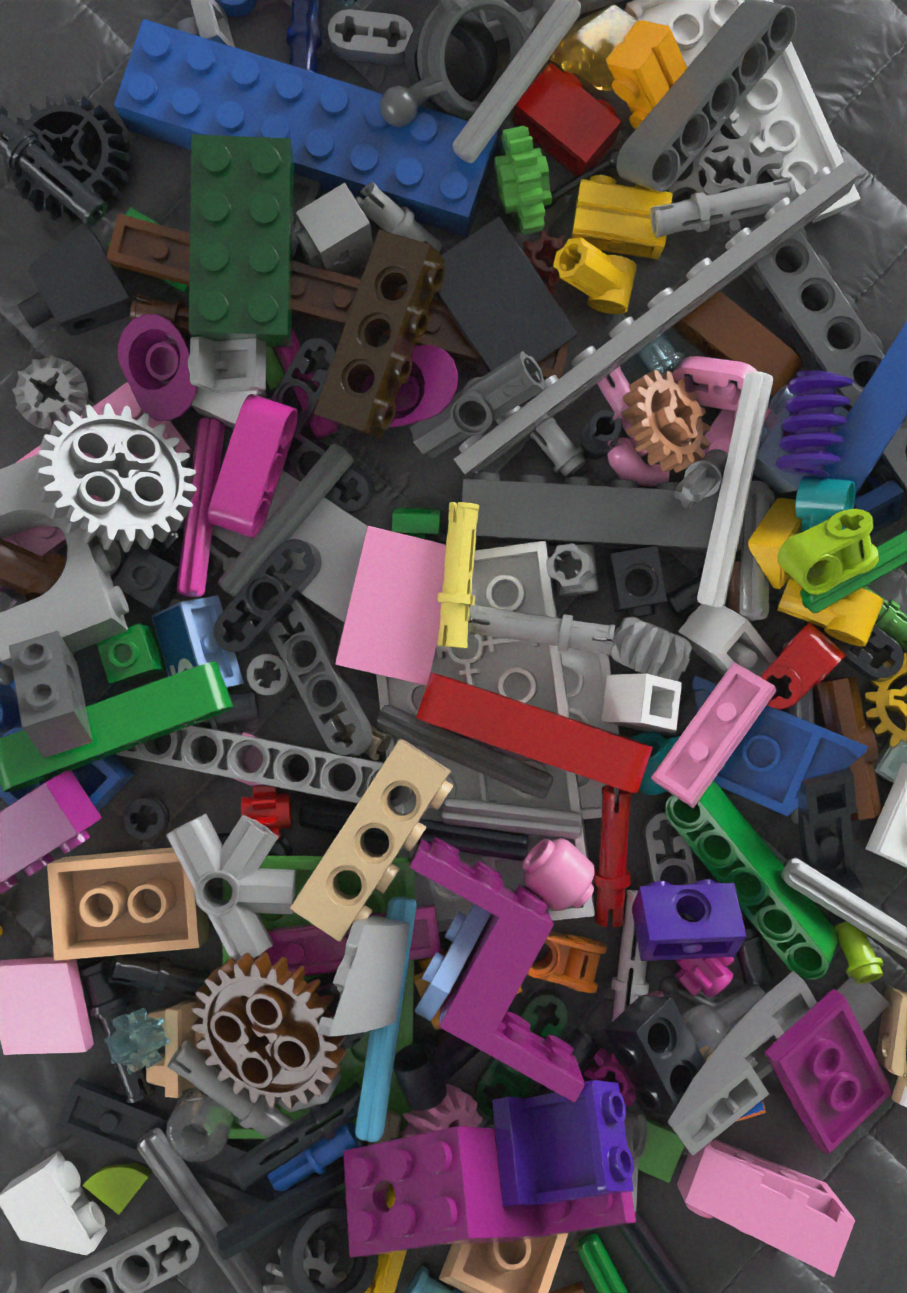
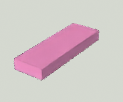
M733 662L651 777L652 780L694 808L775 694V686Z

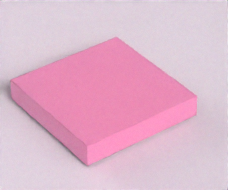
M54 957L0 960V1041L4 1055L87 1052L94 1045L76 959L54 961Z

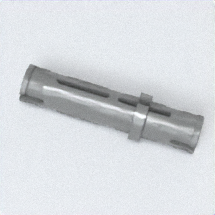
M790 176L774 180L773 182L742 187L718 194L705 195L703 192L695 193L688 200L653 206L650 209L653 233L658 238L684 230L695 229L697 232L709 230L710 225L764 214L785 197H789L791 201L797 198L795 182Z
M478 604L472 607L470 618L487 620L489 622L473 620V622L469 623V634L558 646V651L568 652V648L611 656L613 641L595 639L594 637L613 640L615 625L573 620V615L563 614L562 618L483 607Z
M188 1040L182 1043L181 1048L177 1049L168 1063V1068L194 1084L195 1087L240 1119L238 1124L245 1129L252 1127L268 1139L295 1122L294 1119L277 1107L269 1108L265 1095H261L255 1103H252L249 1090L245 1087L238 1094H235L233 1092L235 1081L231 1077L219 1081L217 1078L222 1070L219 1064L206 1065L205 1061L208 1057ZM288 1143L285 1144L284 1146H282V1147L279 1148V1149L281 1150L282 1148H284L285 1146H287Z

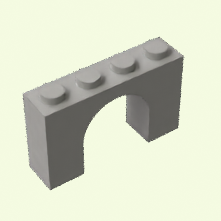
M37 455L0 469V538L3 539L33 527H55L61 529L65 535L68 554L63 573L50 590L33 600L0 612V661L11 668L9 645L59 631L70 652L73 653L128 631L123 614L128 613L129 608L122 590L119 586L113 585L109 572L114 570L115 566L109 550L103 549V545L99 543L97 535L88 544L84 543L83 536L85 530L80 527L67 533L65 531L69 522L67 516L56 519L50 517L56 502L46 503L40 501V496L45 486L35 484V478L39 469L35 466Z

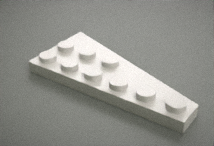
M633 0L626 3L624 14L633 24L637 21L645 20L670 26L688 68L745 0ZM790 42L788 47L724 122V125L738 139L747 132L750 121L758 119L761 122V132L750 145L752 153L758 157L765 158L776 152H781L784 157L783 166L780 169H768L766 171L774 180L791 176L795 182L798 197L806 191L804 185L813 175L826 166L833 171L844 160L792 42ZM853 184L849 193L814 218L812 222L815 223L855 206L860 200L855 185Z

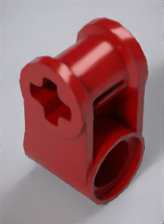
M810 622L782 650L781 655L760 676L767 682L774 677L780 681L786 677L792 680L788 686L792 692L790 698L786 700L778 696L774 700L770 699L767 705L780 710L791 708L814 685L817 686L847 654Z

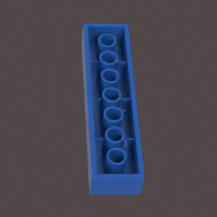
M146 19L142 20L114 103V107L128 131L191 150L192 134L291 138L294 155V174L321 182L322 192L328 193L345 183L355 199L360 197L364 200L366 197L360 192L367 184L373 182L400 208L408 207L414 213V220L416 222L464 237H469L496 154L497 131L473 163H467L455 154L452 147L453 142L468 123L467 120L418 106L416 117L410 124L404 127H395L388 124L382 117L380 101L383 94Z

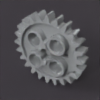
M105 403L101 415H98L90 405L85 406L82 417L73 411H69L64 423L55 421L50 435H44L35 461V466L39 468L35 484L45 486L41 493L40 501L46 503L56 502L50 517L56 519L67 516L69 522L65 531L70 533L79 527L84 529V543L88 544L95 535L102 537L104 550L110 548L113 540L120 541L124 552H129L134 539L144 549L149 548L154 537L160 542H164L171 530L176 532L193 505L190 501L196 492V487L190 484L196 472L193 469L185 468L190 458L189 453L175 452L180 439L173 437L166 440L162 436L166 427L163 423L153 429L147 426L149 421V414L144 413L138 421L132 419L131 410L128 406H125L121 416L114 414L109 403ZM82 452L89 453L93 455L96 459L89 458L85 456ZM131 453L137 454L138 456L142 457V459L133 456ZM137 494L146 496L152 502L141 499ZM89 495H96L102 498L104 502L96 501Z

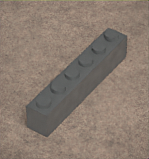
M479 472L473 473L472 479H463L462 502L479 505L476 542L525 544L546 541L549 546L574 543L575 545L592 544L594 548L624 550L657 546L658 551L706 554L720 488L714 495L704 497L692 508L682 507L681 500L674 498V489L679 484L676 482H662L657 484L656 489L638 488V482L633 480H613L609 487L592 486V479L582 477L565 478L564 484L546 483V477L539 475L519 476V481L514 482L500 481V475L496 473ZM743 523L736 553L742 550Z

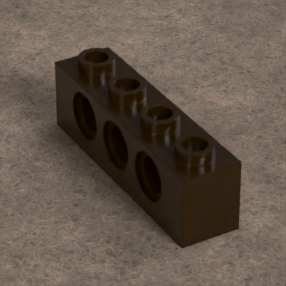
M379 229L314 414L334 424L380 440L384 430L390 427L395 417L396 405L394 402L401 384L407 381L412 369L411 355L416 341L423 336L428 325V308L433 294L439 291L445 277L444 264L446 260L430 244ZM408 284L404 296L394 301L396 290L400 286ZM391 329L389 340L384 345L378 347L380 335L384 331ZM374 374L372 387L362 393V384L365 378Z

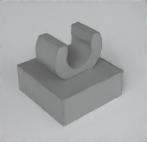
M190 0L195 17H188L177 23L178 30L235 47L226 12L215 0Z

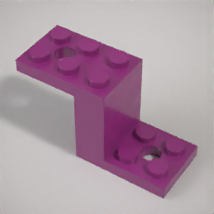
M434 837L430 844L421 839L412 856L409 868L491 913L452 989L440 1006L439 1027L575 1103L585 1083L578 1066L579 1063L576 1057L572 1055L574 1049L556 1036L548 1034L545 1040L529 1031L531 1025L525 1019L513 1012L507 1011L554 926L547 910L548 906L543 903L541 897L523 885L519 884L516 891L504 885V881L500 879L502 874L488 865L476 861L474 867L459 860L458 854L460 851L443 840Z
M456 1126L343 1151L350 1258L445 1244L513 1242L636 1223L632 1192L532 1207H503L495 1129ZM390 1183L395 1190V1202L391 1209L388 1208L385 1199L386 1190Z

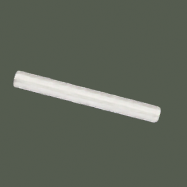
M752 371L747 372L744 376L697 595V601L704 605L723 607L726 601L773 384V377L767 373Z

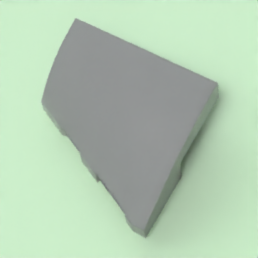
M376 915L353 922L346 942L345 955L338 966L333 984L337 986L338 991L341 993L335 1016L330 1018L321 1017L318 1034L326 1036L357 1034L379 1029L396 1022L410 923Z

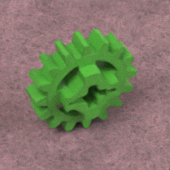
M525 125L502 130V156L494 157L500 204L504 206L505 214L513 213L514 223L517 224L518 233H521V235L543 231V227H545L543 217L545 216L544 206L551 205L552 203L546 156H542L540 148L533 149L532 136H529L528 127H525Z

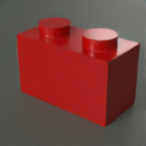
M552 63L545 68L515 105L513 118L514 124L528 127L529 136H532L533 142L575 177L595 166L616 142L622 122L609 103L593 98L583 89L582 84L575 75L566 70H559Z

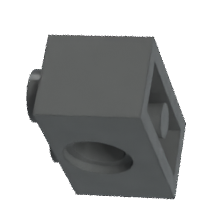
M59 631L9 645L22 728L42 757L45 758L92 743L93 740L77 662Z

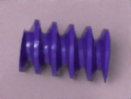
M827 371L797 372L796 375L798 377L792 379L788 384L789 392L796 397L788 399L785 403L786 411L794 416L785 418L782 422L783 430L791 435L781 438L778 445L781 450L789 455L778 457L775 465L778 469L787 473L830 477L832 475L824 471L825 466L840 463L841 458L828 452V446L842 444L844 438L831 433V427L847 423L845 417L834 413V408L850 405V399L837 394V389L852 386L853 380L849 377Z

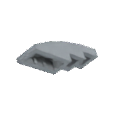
M794 971L760 999L725 1036L693 1078L668 1120L669 1125L692 1156L769 1095L761 1079L769 1074L773 1068L764 1052L817 1004L805 981Z

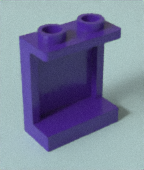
M599 1080L586 1081L575 1103L556 1092L530 1098L504 1097L492 1100L503 1207H532L634 1191L632 1182L634 1162L632 1154L627 1147L624 1125L626 1106L620 1094L619 1083Z

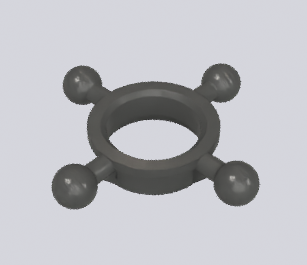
M441 0L427 18L419 38L417 60L421 80L409 88L394 86L383 94L380 101V111L384 120L395 127L407 126L416 117L418 106L429 98L446 113L455 117L470 119L483 100L470 102L464 99L454 90L447 77L444 55L446 43L453 27L461 18L473 11L483 10L492 14L499 20L507 33L510 43L511 63L555 0H532L531 7L521 14L504 0ZM510 113L497 129L496 153L498 156H502V130L520 127V125L513 123Z

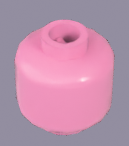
M548 838L543 839L525 857L522 867L525 869V886L541 897L543 902L552 910L561 911L570 906L579 908L593 894L594 886L591 883L595 875L594 865L566 839L559 838L550 841Z

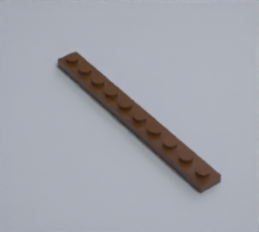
M117 214L106 260L110 265L189 286L190 233ZM293 261L292 313L345 327L361 279ZM397 289L394 301L402 298L406 291ZM432 299L428 308L429 320L426 331L421 338L417 339L415 346L434 345L444 349L450 356L482 364L441 301ZM391 329L384 331L380 337L389 339ZM570 342L537 363L542 369L544 380L553 375H556L558 379L561 378Z

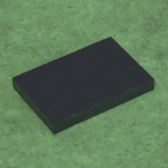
M500 216L441 255L446 260L444 264L445 277L441 288L435 294L488 373L522 351L528 356H532L539 363L578 335Z

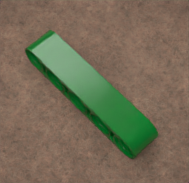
M218 663L202 664L87 706L86 710L93 740L92 743L43 758L24 730L0 738V785L3 793L29 787L58 776L69 769L72 771L233 709L234 706Z
M713 780L697 802L698 806L695 805L694 808L671 794L665 805L666 816L670 823L719 883L735 884L740 909L786 966L803 979L815 980L823 977L828 970L839 942L835 928L810 898L786 884L781 877L784 865L718 784ZM717 835L724 837L727 841L722 840Z

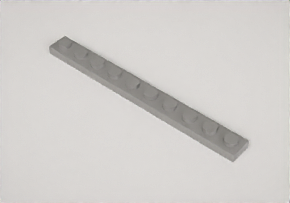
M844 161L833 171L828 166L818 171L805 183L806 191L795 200L791 201L789 197L780 200L765 214L764 217L767 221L753 232L749 227L738 232L726 243L725 248L728 251L713 262L707 257L696 264L686 274L688 279L686 283L674 292L668 287L658 293L647 304L650 309L636 321L632 317H628L620 322L609 333L611 340L598 350L594 346H590L572 360L571 365L574 367L560 379L556 375L547 378L543 391L536 394V397L522 408L517 406L496 419L498 426L485 436L479 434L468 438L459 447L461 454L454 459L457 465L468 478H473V473L481 472L535 431L543 422L555 416L850 192L858 175L847 161Z

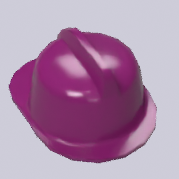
M144 314L133 319L123 330L118 343V360L135 399L143 412L149 414V417L156 421H171L182 416L192 405L198 387L190 383V373L188 370L190 344L170 320L157 314Z
M434 345L414 347L411 355L412 369L407 381L401 384L394 402L396 405L395 417L389 428L411 425L430 419L440 414L451 403L457 389L458 372L454 360L444 349ZM374 374L365 378L362 384V393L372 387Z

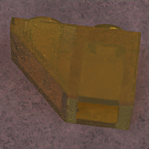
M610 5L573 24L549 59L560 65L564 71L575 73L591 82L596 89L611 91L613 90L612 82L615 79L607 65L606 59L619 43L624 42L623 37L635 22L639 20L616 5Z

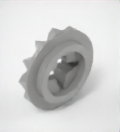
M50 355L49 358L41 360L32 359L31 365L23 371H18L19 379L12 391L16 398V409L29 423L42 429L51 430L55 421L65 422L69 411H73L79 416L83 413L88 400V387L83 374L70 361ZM55 381H58L55 389L65 399L64 402L48 398L42 403L44 395L39 391L37 384L51 386Z

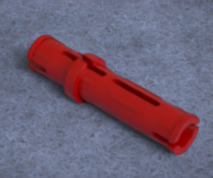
M605 785L601 789L602 816L599 867L594 870L595 875L593 877L594 884L598 886L594 920L598 925L608 927V912L611 909L613 928L624 924L625 888L630 886L631 875L626 870L632 793L618 789V802L615 803L614 787Z

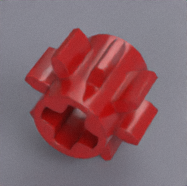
M255 785L253 786V796H243L241 798V816L245 815L263 824L279 837L277 840L281 839L280 829L292 828L290 793L278 794V787Z

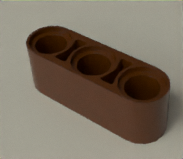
M718 291L672 326L681 337L706 357L749 364L758 372L771 375L773 377V384L769 402L779 389L784 385H788L803 365L800 357L789 346L721 291Z

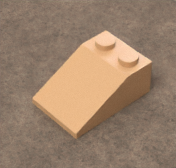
M568 1233L513 1242L452 1244L439 1280L465 1293H548Z

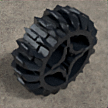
M65 93L61 105H57L53 98L47 96L46 108L42 110L30 104L32 117L29 120L16 117L17 125L24 131L31 130L38 136L41 149L45 150L48 155L68 170L99 199L105 202L109 198L121 201V194L116 187L130 186V178L124 172L133 168V161L129 154H127L130 151V143L126 136L122 135L123 129L119 122L111 118L104 107L99 105L94 108L92 102L84 96L76 104L74 99ZM101 141V159L95 170L92 167V160L97 153L95 147ZM72 157L75 161L76 158L81 165H78L73 160L66 162L65 159ZM6 169L9 178L13 183H16L15 191L22 199L28 200V205L35 212L41 213L44 211L45 215L54 221L62 214L66 222L74 224L77 215L53 197L24 170ZM50 173V176L73 195L72 191Z

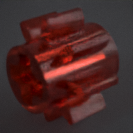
M543 230L541 231L540 239L535 244L525 240L523 252L526 256L530 257L528 260L550 293H553L555 283L561 279L559 271L554 267H546L545 261L540 260V258L548 256L549 262L554 264L556 252L564 247L566 236L562 234L558 239L548 237L546 231Z

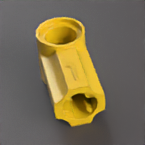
M581 237L568 239L564 247L556 252L553 267L559 271L560 278L587 294V304L590 308L607 314H625L629 306L637 264L622 256L606 255Z
M789 578L779 603L778 611L823 627L828 635L842 642L855 646H866L884 602L880 596L861 588L821 612L812 613L808 608L805 609L801 602L800 591L802 587L793 578Z

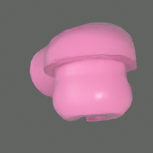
M622 437L619 438L614 448L610 446L612 450L608 453L609 464L621 480L637 481L638 486L657 487L658 483L669 482V471L663 472L660 464H645L635 450L632 440Z

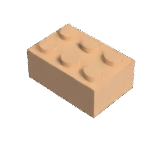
M173 847L69 856L55 860L47 865L54 961L199 948L210 938L208 914L197 905L194 896L195 889Z

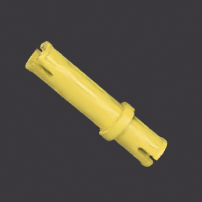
M455 502L449 503L444 581L442 592L438 593L437 603H441L437 646L467 648L470 606L475 605V596L471 595L476 526L479 505L458 502L457 505Z

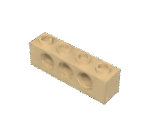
M399 740L290 909L340 942L347 932L351 930L353 922L367 919L373 910L367 907L366 903L375 889L384 894L400 869L392 864L402 847L411 852L427 827L419 821L429 806L438 810L453 787L452 784L446 781L452 771L405 740ZM397 786L409 787L415 793L417 802L412 812L400 813L393 808L390 798L392 791ZM379 828L387 834L389 838L387 852L374 854L366 848L364 836L368 829ZM351 870L358 874L362 882V889L359 894L347 895L340 890L337 879L341 871Z

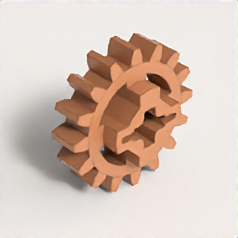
M654 370L628 386L630 392L623 395L622 399L629 408L622 411V417L631 421L632 426L626 430V433L629 436H634L636 442H638L635 447L637 452L643 450L648 452V464L653 465L660 461L663 472L674 469L677 473L688 468L691 463L705 457L702 450L708 448L710 442L703 434L710 431V426L702 422L701 417L706 413V410L695 401L697 398L695 391L689 394L685 391L684 379L681 378L674 382L670 371L660 374L658 370Z

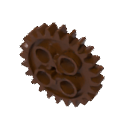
M263 952L256 961H254L249 953H245L238 961L230 958L211 973L205 980L206 983L196 993L200 1000L192 1007L191 1011L199 1016V1018L192 1025V1029L204 1034L196 1046L200 1049L210 1050L211 1055L205 1061L206 1065L219 1064L222 1070L217 1079L223 1081L231 1077L235 1081L233 1086L235 1094H238L245 1087L249 1090L252 1103H255L261 1095H265L269 1108H274L279 1100L282 1099L288 1109H292L298 1099L304 1105H307L314 1095L320 1097L328 1085L331 1084L340 1071L341 1066L339 1064L347 1052L340 1047L347 1035L326 1036L318 1034L321 1017L330 1018L335 1016L336 1012H329L327 1009L334 1000V997L332 995L320 997L316 993L321 984L319 979L313 980L308 984L303 980L305 967L300 966L292 973L288 971V963L285 957H282L272 966L266 952Z

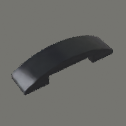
M850 768L802 780L798 796V824L803 862L865 901L863 885L855 872L850 814L857 812L853 772ZM813 901L834 928L846 922Z

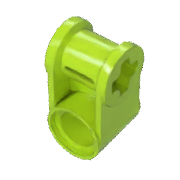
M848 509L838 512L830 519L787 539L780 547L778 563L808 593L813 595L826 593L834 586L871 570L878 563V550L875 545L871 544L870 533L873 530V518L869 512L861 509Z

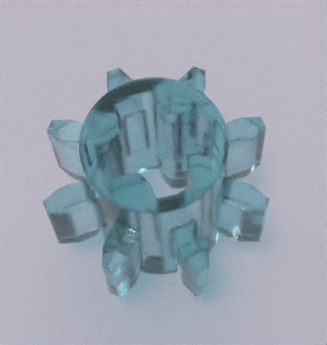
M141 1008L132 1012L130 1016L124 1014L112 1021L116 1031L104 1039V1042L108 1044L109 1053L112 1057L110 1062L112 1064L127 1065L128 1074H133L142 1069L143 1066L150 1068L162 1060L157 1050L168 1044L170 1040L165 1037L162 1018L147 1017L146 1008Z

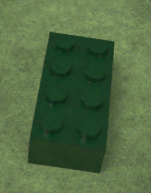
M192 134L189 333L192 337L202 336L213 341L257 338L265 341L266 347H291L294 155L291 138Z

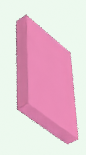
M367 526L335 665L427 685L440 628L441 603H437L438 593L442 592L444 581L445 544Z

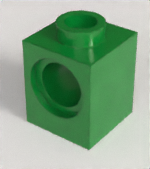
M137 624L128 627V631L96 643L109 684L124 685L167 670L154 628L151 626Z

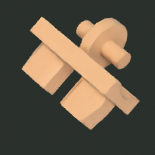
M187 999L172 1007L155 1010L146 1017V1034L149 1038L165 1039V1053H157L149 1057L146 1065V1082L165 1087V1097L179 1098L184 1090L195 1087L194 1084L167 1066L178 1048H181L184 1041L188 1040L197 1048V1042L204 1036L203 1033L192 1029V1025L199 1016L191 1010L199 1000ZM197 1048L207 1057L211 1055L209 1049Z

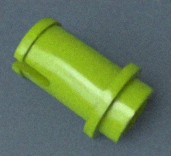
M847 921L837 925L835 930L849 965L846 969L848 977H853L856 984H866L883 976L881 968L884 963L882 958H876L867 934Z

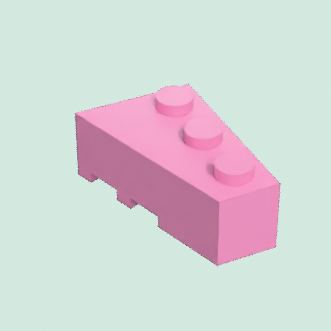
M713 1139L695 1155L692 1156L690 1152L688 1153L677 1186L686 1206L691 1211L705 1218L711 1219L715 1217L739 1231L751 1235L835 1277L855 1219L827 1183L716 1139Z

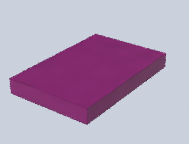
M834 989L764 1052L815 1146L826 1155L831 1153L893 1093L844 995Z

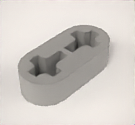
M348 9L336 13L330 19L328 25L330 45L338 57L350 61L385 65H400L405 62V48L413 28L404 17L396 14ZM347 28L355 29L356 35H353L351 42L343 41L342 35L346 34ZM391 33H398L400 35V40H398L396 47L388 46L387 40H390Z

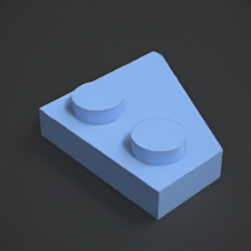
M473 904L467 915L458 911L445 935V938L452 941L445 956L436 951L422 979L429 982V985L414 1010L415 1013L429 1021L432 1020L452 989L491 915L490 912L476 904Z

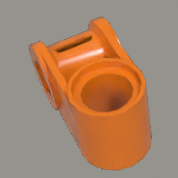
M550 931L544 942L548 945L546 957L539 962H533L527 975L558 983L573 990L596 993L598 984L594 980L601 954H606L608 945L585 936Z

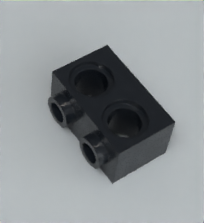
M639 996L604 1031L613 1046L615 1058L624 1067L635 1088V1095L640 1104L649 1113L672 1115L693 1078L706 1061L672 997Z

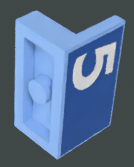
M219 595L179 602L151 616L168 676L202 664L217 662L227 689L244 683L235 652L222 649L214 637L215 622L223 612Z

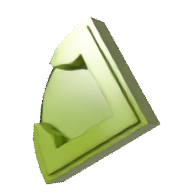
M137 1163L104 1166L95 1171L86 1180L83 1187L120 1215L152 1171Z

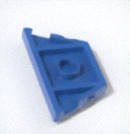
M695 675L692 685L695 691L697 714L717 684ZM766 705L726 761L725 769L719 771L714 781L719 787L785 816H789L798 808V796L802 780L848 768L866 753L868 746Z

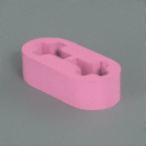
M689 356L681 361L672 373L674 382L681 378L685 380V391L688 394L695 391L697 394L695 401L699 405L734 411L738 409L741 392L737 391L735 384L730 383L731 380L737 381L738 388L742 390L745 374L747 372H754L756 369L749 364L738 361ZM687 374L693 375V379L690 378V377H687L686 375H687ZM693 381L700 383L699 386L693 385Z

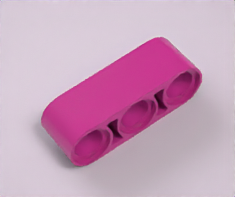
M249 394L241 406L208 509V522L210 524L250 538H254L266 522L296 430L298 420L296 408L254 394Z

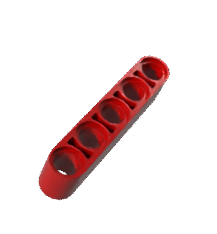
M433 672L430 673L416 718L427 723L631 793H638L653 749L652 746Z

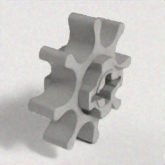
M752 119L747 132L738 139L731 140L722 135L719 128L710 144L703 148L692 161L693 170L690 176L683 181H675L668 188V192L673 194L672 198H675L684 192L694 194L703 192L705 195H711L756 185L758 177L762 172L768 169H780L783 166V154L776 152L769 157L761 158L752 153L750 145L761 132V122L758 119ZM746 163L750 167V175L744 171V165ZM728 167H732L735 180L732 181L725 178L719 184L716 171L725 172ZM700 176L705 177L707 180L704 187L700 184ZM738 219L730 220L729 228L732 235H736L741 231V224Z

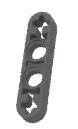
M279 594L271 597L266 602L265 610L272 609L277 604ZM297 598L289 607L293 609V612L288 617L294 629L304 632L295 634L290 625L280 623L278 620L268 633L327 747L338 755H360L368 749L372 741L370 723L340 666L335 665L336 659L311 611L303 600ZM312 642L316 649L315 660L310 666L302 667L298 663L297 652L304 643ZM331 681L336 686L337 697L331 706L323 707L318 701V690L323 683ZM339 715L345 726L356 728V731L351 735L352 744L341 742L340 738L346 733L340 720L329 719L330 716Z

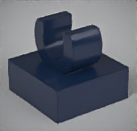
M872 476L866 479V491L868 493L863 496L855 495L853 509H861L870 513L873 518V530L870 533L872 535L901 519L904 491L893 479L881 485L878 479Z

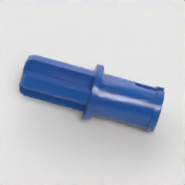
M350 1121L336 1130L335 1138L328 1142L322 1139L285 1165L268 1174L273 1188L285 1191L314 1172L321 1175L326 1172L327 1165L344 1155L343 1151L359 1148L361 1140L355 1134L356 1128Z

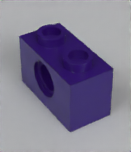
M710 879L700 880L688 885H671L665 881L652 882L646 886L639 887L631 908L640 961L735 957L746 938L734 883H717L715 880ZM678 913L690 915L695 922L685 921Z

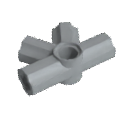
M207 814L199 816L166 834L195 889L194 896L197 905L208 914L229 957L238 961L245 953H249L252 958H255L272 947L274 943L258 913L293 914L294 911L290 907L295 901L296 870L259 868L279 837L263 824L245 815L241 816L223 845ZM213 878L227 880L232 887V897L227 900L214 898L208 889L209 880Z

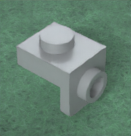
M202 336L192 337L190 355L188 357L191 385L216 393L265 390L266 342L257 338L213 341Z

